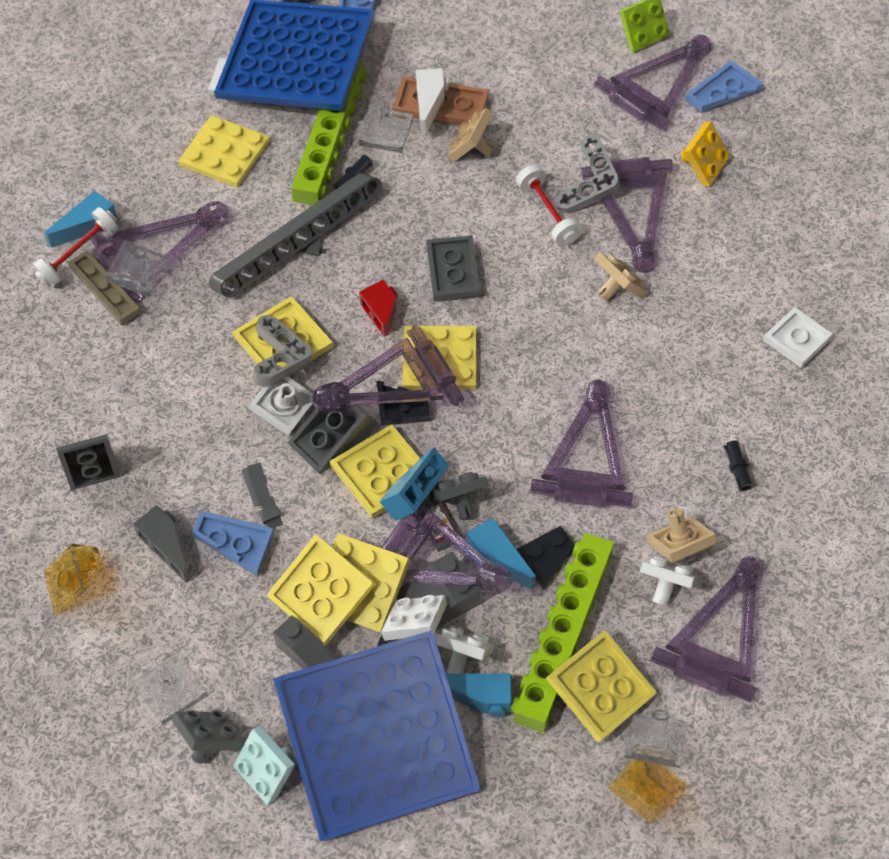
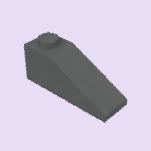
M156 505L133 523L136 534L187 583L190 579L174 525L176 520L168 510L163 511Z
M293 615L273 632L276 646L302 669L336 659L318 638Z

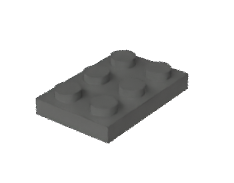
M473 236L427 239L426 246L433 301L480 297Z

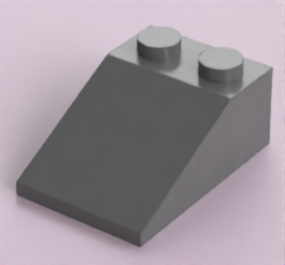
M334 386L287 443L321 474L330 467L332 459L363 442L379 423L348 394Z
M107 434L56 448L71 491L120 477L112 445Z
M453 551L430 563L404 584L396 600H400L402 598H422L427 595H445L448 604L437 628L480 605V591Z

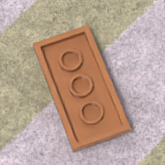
M403 76L393 106L394 115L420 119L416 78ZM448 83V90L444 91V102L433 121L461 125L464 121L468 122L475 112L480 113L485 109L489 90Z

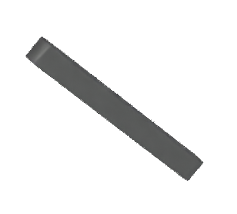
M365 173L356 175L213 273L209 279L210 288L225 297L236 295L376 198L382 191V182L380 179Z

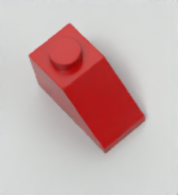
M383 279L359 291L360 305L382 335L386 337L389 335L396 312V299H398L395 289L392 286L389 287Z

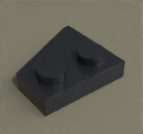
M376 381L381 426L430 421L428 396L426 394L411 392L400 386L395 389L385 386L383 381Z
M559 526L517 548V551L535 574L536 581L544 590L548 587L553 576L558 573L565 559L572 553L574 543L562 526Z

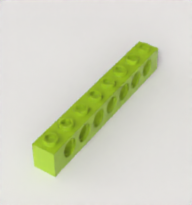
M363 60L359 61L343 111L319 109L291 187L293 202L314 205L327 196V182L332 181L333 164H338V150L343 148L345 143L344 132L350 129V115H354L356 111L355 100L356 98L360 99L362 92L361 83H365L367 79V70L364 69Z
M584 533L581 541H576L572 553L575 556L573 563L568 562L564 577H567L564 585L559 584L555 598L558 599L556 607H550L547 621L550 622L547 629L542 628L538 643L541 645L539 650H534L531 655L529 666H532L530 673H525L522 678L520 689L523 691L520 698L515 697L511 712L514 713V723L545 733L559 694L546 678L540 677L539 674H551L575 654L611 560L614 548L613 541L588 533ZM585 562H590V563H592L593 565H592V566H586V565H584L583 563H585ZM575 584H583L585 587H583V588H578V587H575L574 585H575ZM566 606H575L577 609L569 610ZM566 628L568 631L559 632L557 629ZM556 650L559 652V654L551 655L548 653V651ZM539 696L542 700L535 702L530 700V697Z

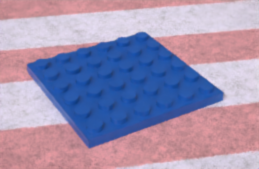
M250 0L215 88V98L343 111L375 17L374 9L271 0Z
M432 630L273 678L320 841L481 790Z

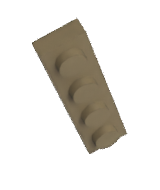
M88 251L83 252L68 262L69 268L121 326L141 314L138 305Z

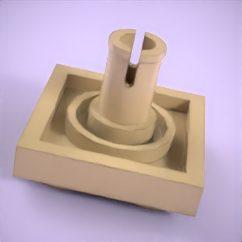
M486 107L480 113L475 112L468 122L464 121L457 129L458 136L449 145L450 151L447 155L449 160L455 162L473 147L484 154L485 157L492 153L495 145L482 136L493 115L492 111Z
M599 252L594 260L611 276L597 291L605 301L608 302L621 286L641 299L647 295L648 291L643 287L645 282L636 274L633 275L629 271L630 268L622 260H618L612 254L606 256Z
M674 508V515H672L671 510L667 512L669 526L646 535L648 544L671 563L682 561L687 556L705 551L709 546L717 543L715 533L691 516L684 518V511L681 508Z

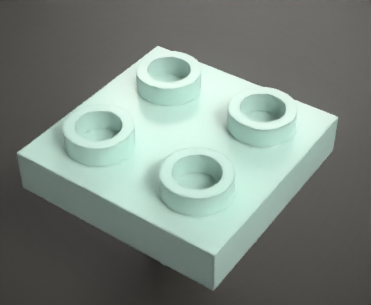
M261 726L252 729L233 767L266 805H269L277 799L295 764L292 762V751L288 747L280 748Z

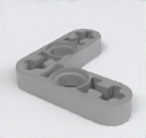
M587 135L581 142L582 150L594 176L558 194L556 203L558 208L564 213H573L616 192L620 187L617 173L601 139L597 135ZM591 143L595 145L598 153L593 154L589 146ZM598 160H606V165L603 168H595V163ZM607 179H610L612 181L611 185H608L606 183ZM599 183L601 190H598L596 184ZM589 187L594 189L591 196L585 197L582 195L584 189ZM575 194H578L580 198L579 201L577 200ZM569 199L570 204L566 206L564 200Z
M264 315L258 319L257 334L278 351V353L258 363L254 368L253 381L259 386L268 387L308 365L311 360L312 349L274 316ZM284 338L289 340L290 342L283 343L280 342L278 339ZM284 362L287 363L289 366L281 367L277 365V363Z

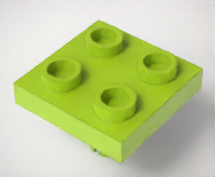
M641 0L619 10L628 46L632 52H636L670 36L661 0Z

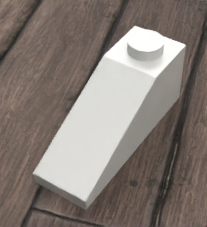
M442 68L416 70L421 135H426L444 102V91L448 90V78L443 77Z

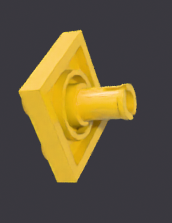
M712 121L704 122L688 146L681 152L682 161L690 163L703 186H710L730 157Z

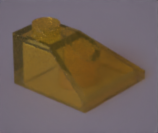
M72 543L43 571L54 615L61 614L104 569L98 547Z
M642 749L607 788L651 824L686 784Z

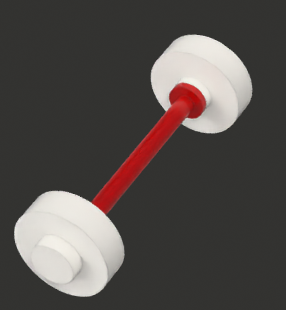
M538 164L525 167L517 175L516 183L523 192L535 189L558 223L551 234L556 244L563 246L577 240L582 233V226L575 218L561 219L540 187L546 180V173Z
M100 207L94 210L91 214L96 220L94 223L95 227L53 264L51 262L46 264L39 258L33 264L37 271L35 273L36 277L43 284L48 282L52 287H55L61 281L56 275L58 266L98 231H105L110 236H113L119 228L115 223L117 219L110 211L107 210L105 212Z

